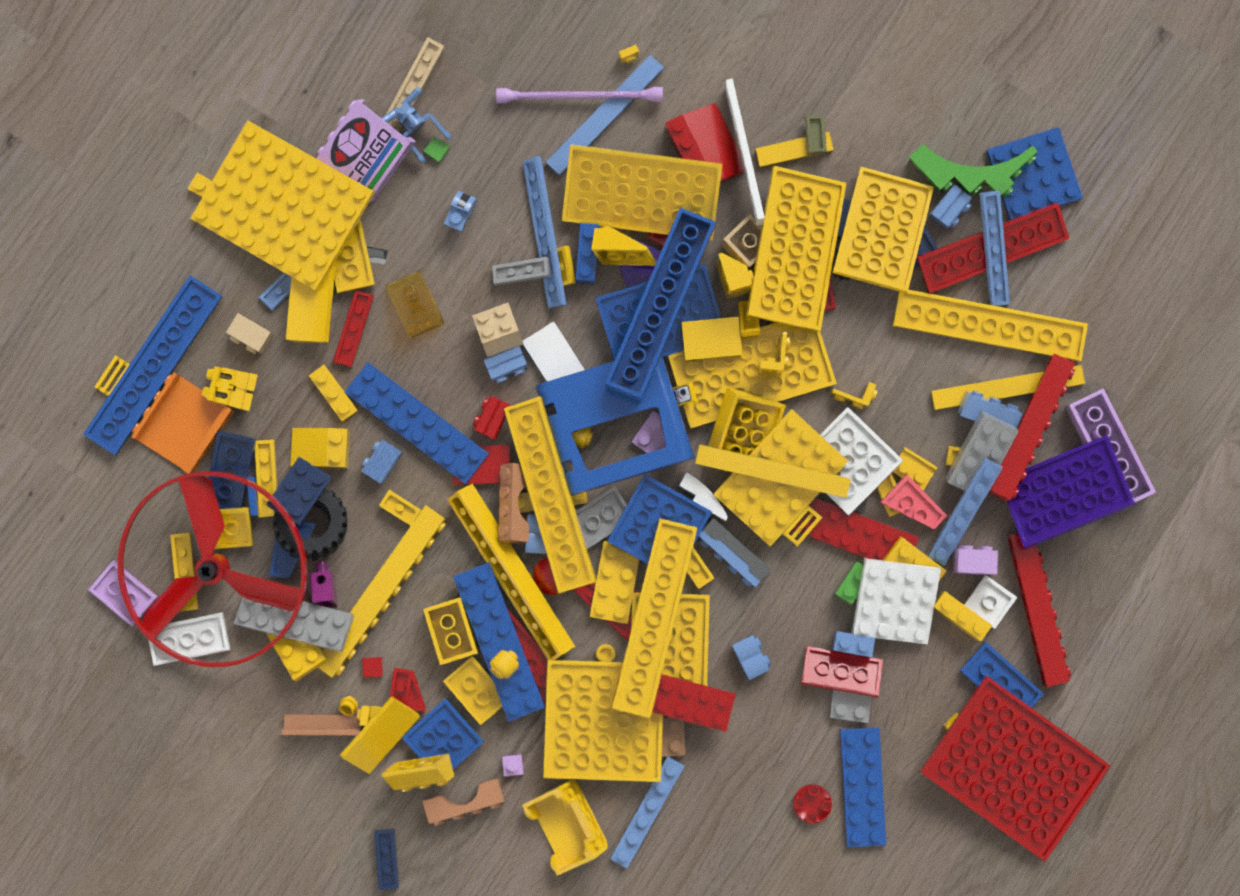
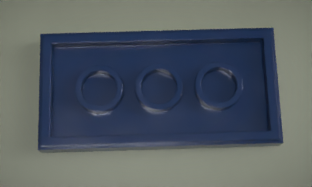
M219 430L217 432L210 471L230 473L247 479L250 474L257 439ZM208 477L212 481L220 509L243 508L247 489L246 484L230 478Z

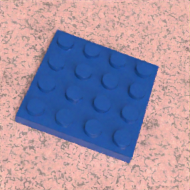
M1059 127L986 150L991 166L1007 162L1021 155L1031 146L1038 151L1037 159L1030 166L1026 164L1021 169L1023 172L1016 179L1011 178L1014 182L1012 187L1014 191L1006 198L1002 196L1009 220L1053 203H1059V206L1083 198Z
M644 474L607 542L648 564L659 519L696 527L695 544L712 511Z

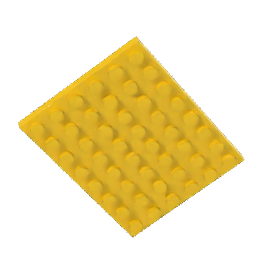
M247 120L190 219L318 292L375 192Z

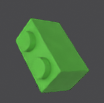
M857 561L853 563L834 595L849 605L853 604L859 593L863 565Z

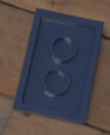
M298 457L272 496L281 503L294 523L300 527L332 477L301 457ZM268 501L266 506L282 515L272 502Z

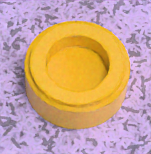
M603 644L598 647L596 657L600 662H612L615 658V650L612 646Z

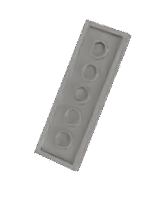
M242 598L234 624L278 636L288 623L293 611L283 610ZM303 602L296 620L283 638L342 653L354 615Z

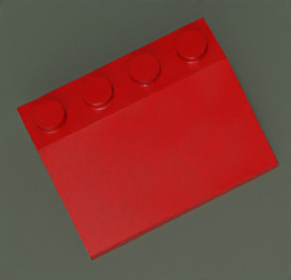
M716 103L682 114L665 122V130L679 158L723 164L720 184L744 173L739 149Z

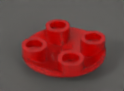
M542 559L534 568L533 580L541 592L547 595H558L560 593H558L549 559Z
M816 784L803 786L795 794L793 800L794 811L801 820L807 823H819L825 820L831 812V796L822 786Z

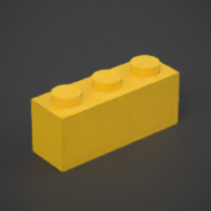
M941 591L935 600L934 610L976 641H982L992 627L990 623L946 591Z

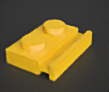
M905 447L899 455L903 462L892 473L901 479L908 475L924 491L938 467Z

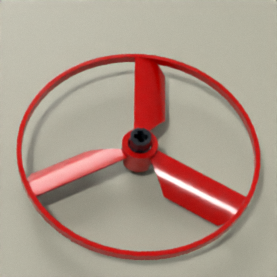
M217 471L194 472L173 478L158 486L133 511L125 526L119 545L118 580L124 603L131 618L139 630L156 647L168 655L189 664L202 667H228L260 656L277 644L288 632L296 620L304 600L307 585V561L304 545L293 519L281 503L267 490L246 478L234 474ZM204 476L230 478L246 484L265 496L280 511L287 521L298 546L301 562L300 589L232 571L226 557L218 553L213 554L225 524L212 481ZM179 481L202 558L196 564V576L176 578L145 612L142 622L131 603L125 583L124 554L126 542L135 519L146 503L158 492ZM223 580L244 599L293 611L284 629L269 645L251 656L229 662H206L192 659L175 652L156 638L204 584L213 585Z

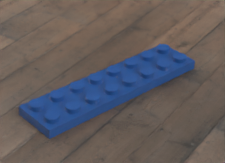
M369 362L366 363L345 391L347 395L465 484H467L489 455L488 452Z
M488 562L453 576L508 722L545 708L490 563ZM501 650L507 652L511 650L518 656L519 668L508 679H499L490 670V661Z

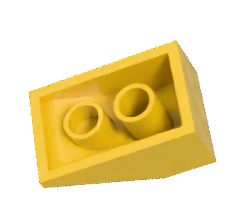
M608 226L594 229L591 250L602 265H656L657 261L645 245Z
M292 428L290 466H293L297 458L301 457L317 468L348 469L350 430L341 428Z

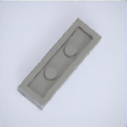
M541 257L493 265V284L498 286L550 277L549 258Z

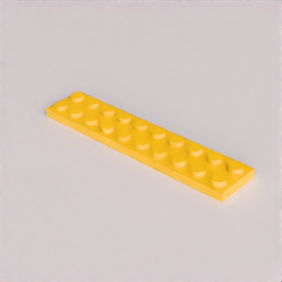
M908 290L907 293H898L893 327L1046 356H1052L1055 353L1068 360L1078 362L1082 361L1088 327L1087 323Z
M539 396L504 408L558 593L597 582L542 398Z
M659 519L612 709L651 718L697 532L696 527Z

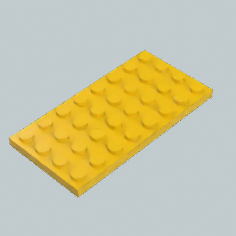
M571 144L562 221L599 224V226L669 235L680 207L715 221L723 164ZM713 231L712 236H711V238H710V240H712V241H713L714 231Z
M778 166L772 167L764 211L765 220L761 228L753 273L754 281L750 290L746 316L817 332L821 331L846 189L845 182Z
M773 323L760 327L761 335L741 336L742 355L685 361L684 351L668 355L676 385L680 386L693 382L697 401L683 405L690 429L716 421L726 388L744 391L775 402H781L836 385L837 383L821 332L782 323ZM783 332H787V337L790 338V345L788 351L785 352V356L788 357L786 371H783L781 375L758 373V365L765 358H774L778 362L780 337Z

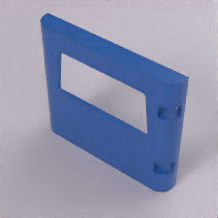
M662 354L641 402L605 387V382L614 361L536 386L538 397L542 398L571 496L695 459ZM554 405L557 414L549 416L547 407ZM654 407L659 409L666 443L665 448L588 471L572 437L573 432ZM572 462L574 471L567 473L564 464Z

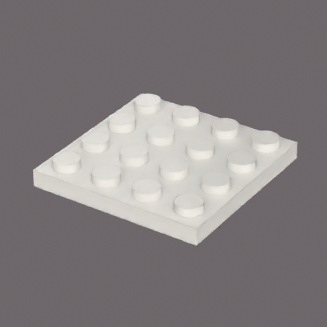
M848 407L820 434L848 460L847 464L836 474L851 478L847 498L827 494L848 515L903 462Z
M864 558L851 634L928 644L934 611L933 606L935 605L941 569L938 567Z

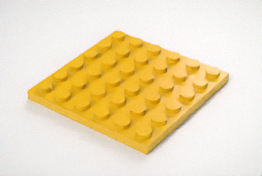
M548 660L544 778L661 782L663 715L652 712L651 718L612 709L616 686L624 662Z

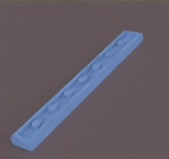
M650 55L615 91L637 92L644 90L664 70V67ZM635 98L607 99L546 161V164L560 176L568 168L570 145L589 147Z
M536 156L523 161L539 258H549L550 277L543 278L548 309H555L567 304L541 157Z

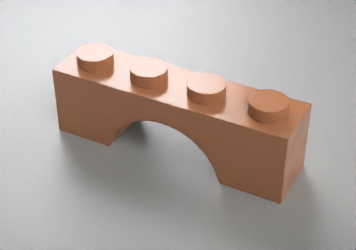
M509 463L500 465L499 542L513 544L529 542V522L521 516L518 508L519 494L527 486L521 464Z
M499 778L480 783L476 797L466 804H454L447 800L443 794L425 799L422 802L428 823H434V826L446 823L445 819L453 817V820L461 819L464 817V813L471 812L474 815L483 812L482 808L490 806L491 809L502 806L501 802H504L505 798Z

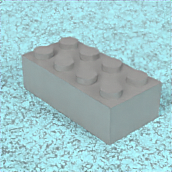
M981 410L945 477L947 482L965 491L984 457L1001 465L1019 432L1017 428Z

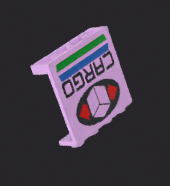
M359 99L354 100L349 105V112L338 121V128L327 137L328 142L318 150L316 159L373 190L375 194L370 201L371 203L375 201L416 141L411 137L405 138L365 106V100Z

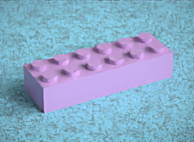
M1104 388L1064 407L1083 445L1108 435L1135 502L1156 493Z

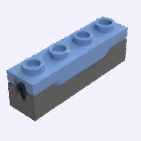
M714 518L698 536L700 538L698 542L706 549L710 547L714 551L713 556L720 562L724 560L728 563L727 568L733 574L738 572L743 577L741 581L749 588L751 585L755 588L771 571Z

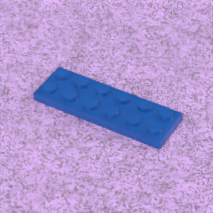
M880 728L840 729L847 847L886 845Z

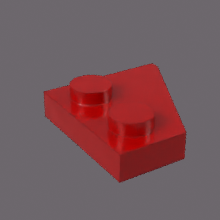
M394 668L390 697H394L413 710L425 712L426 706L414 670Z

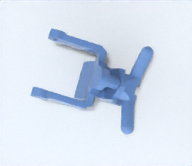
M419 87L415 88L401 102L402 106L399 109L396 107L382 117L387 123L396 118L406 129L402 134L405 138L411 136L426 122L427 118L434 123L447 140L453 138L432 114L426 113L420 116L416 109L411 106L414 100L422 93ZM413 145L411 150L423 164L426 159Z

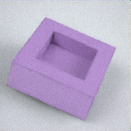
M522 754L502 757L504 776L524 774Z

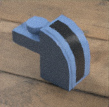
M458 191L451 203V208L444 225L462 232L468 217L471 218L478 199Z

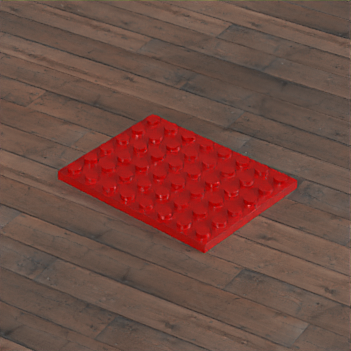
M985 676L919 772L1041 860L1046 861L1111 765L994 680Z

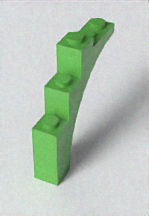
M922 144L909 156V161L939 192L943 189L947 191L954 184L952 181L955 180L969 196L973 192L975 195L980 192L984 187L982 185L984 183L991 191L999 190L1000 196L1006 198L1014 191L1012 188L1014 182L1011 178L1016 179L1023 172L1021 169L1026 164L1030 166L1037 159L1038 151L1031 146L1021 155L1007 162L993 166L974 167L947 161Z

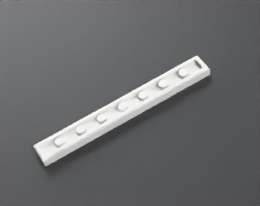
M728 79L725 81V91L756 225L761 226L765 220L733 79Z

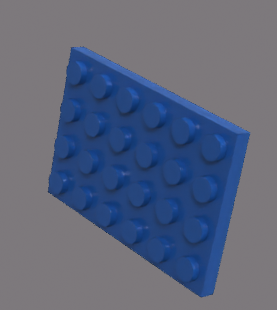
M705 264L698 266L662 351L663 357L684 351L681 322L721 318ZM649 281L595 297L614 361Z

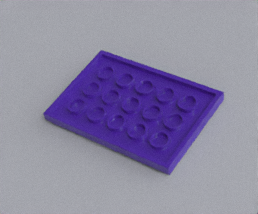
M1108 435L1026 468L1024 470L1027 472L1023 482L1019 481L1016 487L1019 489L1015 499L1011 498L1007 502L1025 549L1136 505Z

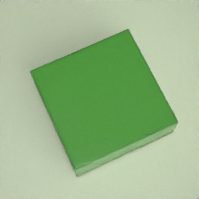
M434 136L425 148L424 153L440 163L450 149V146Z

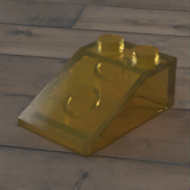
M420 270L385 285L409 339L444 325L441 313Z

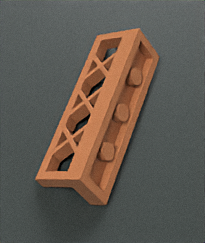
M285 714L282 735H358L363 726L359 725L360 721H357V715Z

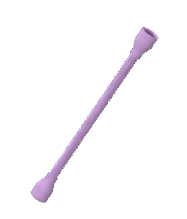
M652 87L637 92L557 91V93L556 91L550 93H520L507 88H496V103H508L520 98L629 99V97L630 99L637 97L652 102H663V87Z

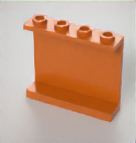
M173 373L166 378L162 391H158L154 396V403L151 408L148 407L144 411V418L141 423H137L134 426L131 437L190 474L197 470L215 443L217 432L224 429L235 411L225 405L207 400V398L202 396L201 389L178 374Z

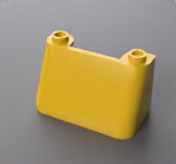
M569 780L522 805L527 818L531 820L538 819L555 853L551 856L550 866L557 876L595 859L607 850V840L579 784L575 780Z

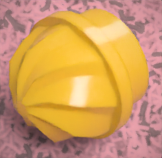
M352 696L344 697L339 702V711L345 716L353 715L358 710V701Z

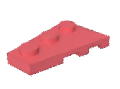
M905 475L880 501V503L930 529H935L947 517L939 506L908 475Z

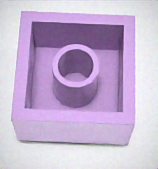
M958 546V549L952 553V573L997 574L998 551H993L992 547L988 546L977 547V550H974L973 546Z

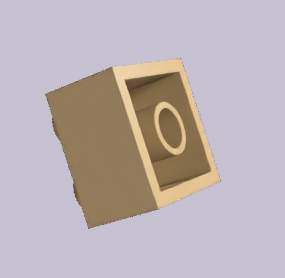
M749 214L719 244L733 259L749 268L756 262L762 226H757L755 218Z
M509 303L472 315L487 357L523 344Z

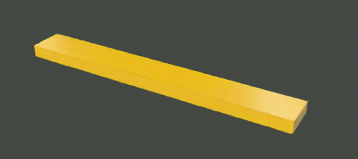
M1082 365L1074 366L1073 369L1076 371L1072 379L1067 380L1065 384L1067 387L1085 384ZM1043 372L931 391L934 410L960 406L966 391L972 393L973 390L984 394L983 397L990 399V397L1003 399L1034 393Z
M699 444L695 464L847 498L851 478Z

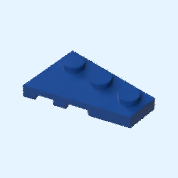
M302 522L300 527L296 525L300 536L309 539L316 523ZM276 537L269 576L289 578L300 557L296 556L294 558L290 556L288 551L285 552L281 548L280 543L277 542Z

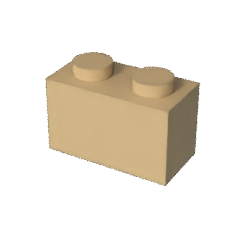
M237 313L226 331L230 335L229 339L238 345L242 342L247 345L245 349L253 354H256V352L262 354L273 337L271 332Z

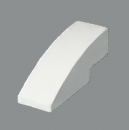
M686 473L679 487L694 495V502L711 510V514L717 518L726 521L728 517L713 493L698 479Z

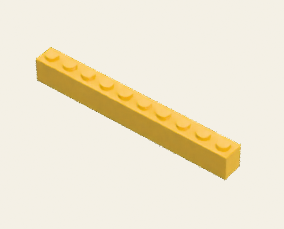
M470 484L449 497L447 501L485 561L490 563L495 577L547 659L555 660L574 648V643L512 545L498 541L499 525L474 485Z
M425 505L350 611L354 615V619L343 652L324 648L323 652L328 661L319 666V669L332 678L342 674L345 669L344 663L347 659L351 660L357 652L355 650L356 646L359 643L363 644L368 637L366 634L368 629L375 627L379 621L377 617L380 612L384 613L391 604L388 601L392 595L396 597L402 587L399 585L403 580L407 581L413 573L411 568L414 564L418 565L424 557L422 555L423 551L426 548L430 549L435 542V539H433L437 532L440 534L445 528L446 524L444 522L446 519Z

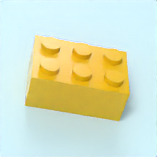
M461 597L423 609L440 665L479 653Z

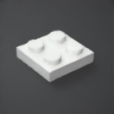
M984 575L964 605L990 623L992 628L995 629L1017 597L990 577Z

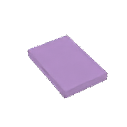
M113 560L88 591L130 626L134 627L136 624L131 618L121 594L117 571L118 563ZM124 569L128 595L138 617L141 619L158 596Z

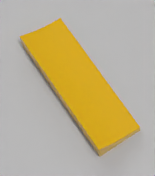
M336 261L318 292L291 277L286 340L297 343L329 342Z

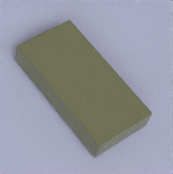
M824 115L805 116L807 155L826 154Z

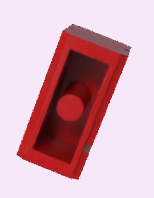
M490 395L489 399L485 398L481 405L483 411L480 416H476L472 424L475 426L474 431L495 441L507 418L504 408L511 405Z

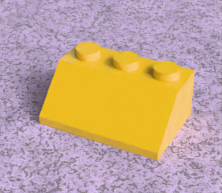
M723 253L718 254L716 266L726 299L729 300L749 294L752 282L754 281L752 271H748L747 266Z
M444 754L395 762L382 773V777L393 790L401 789L402 792L418 786L419 789L430 787L431 784H437V786L446 785L454 777L450 755Z

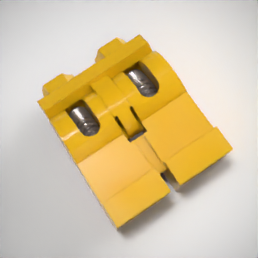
M215 366L214 369L207 370L206 377L208 380H211L210 387L203 388L202 396L209 401L249 411L253 394L247 393V391H254L258 375Z

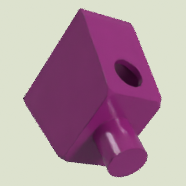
M327 562L315 563L316 572L311 573L313 603L327 608L337 607L334 575L328 570Z

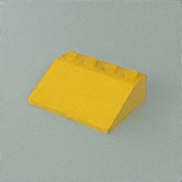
M726 388L708 446L749 455L780 422L786 405L744 391Z

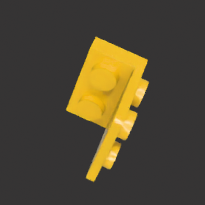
M783 332L780 337L778 362L774 358H765L758 365V373L781 375L783 371H786L788 357L785 356V352L788 351L790 345V338L787 337V332Z

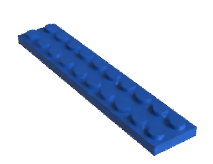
M190 275L83 435L117 456L131 435L134 426L139 423L144 411L152 404L154 396L162 389L166 378L172 374L223 296Z

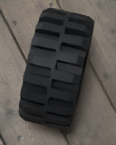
M326 488L314 504V507L322 509L327 514L329 520L327 531L315 539L301 537L306 559H312V561L318 560L319 557L324 559L329 556V553H334L338 546L342 544L347 531L348 518L346 508L343 506L340 497L337 498L335 492L332 490L327 491ZM274 511L273 529L277 542L280 543L281 548L285 552L288 551L290 553V556L294 558L296 556L300 557L297 543L287 521L282 515Z

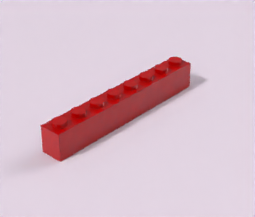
M1055 353L1050 357L1017 427L1019 432L1001 463L1002 470L990 488L989 494L1005 502H1009L1011 498L1015 499L1019 489L1016 487L1019 481L1023 482L1027 474L1024 470L1027 464L1031 465L1035 458L1033 451L1035 447H1040L1043 441V437H1041L1043 430H1048L1051 424L1049 418L1052 413H1056L1059 407L1057 401L1060 396H1064L1068 388L1065 384L1068 379H1072L1076 371L1073 369L1074 362Z
M1019 533L1009 535L1007 539L1043 686L1049 687L1070 682V668L1066 666L1064 660L1066 658V651L1064 647H1061L1060 639H1062L1061 631L1056 627L1055 623L1057 614L1055 609H1052V594L1050 590H1047L1046 586L1048 577L1041 565L1043 564V556L1041 552L1038 553L1037 545L1025 549Z

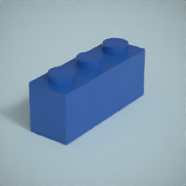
M580 223L576 283L595 285L597 257L591 250L594 229L600 228L599 224Z

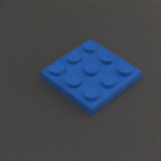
M446 698L402 737L419 758L449 754L453 769L484 742Z

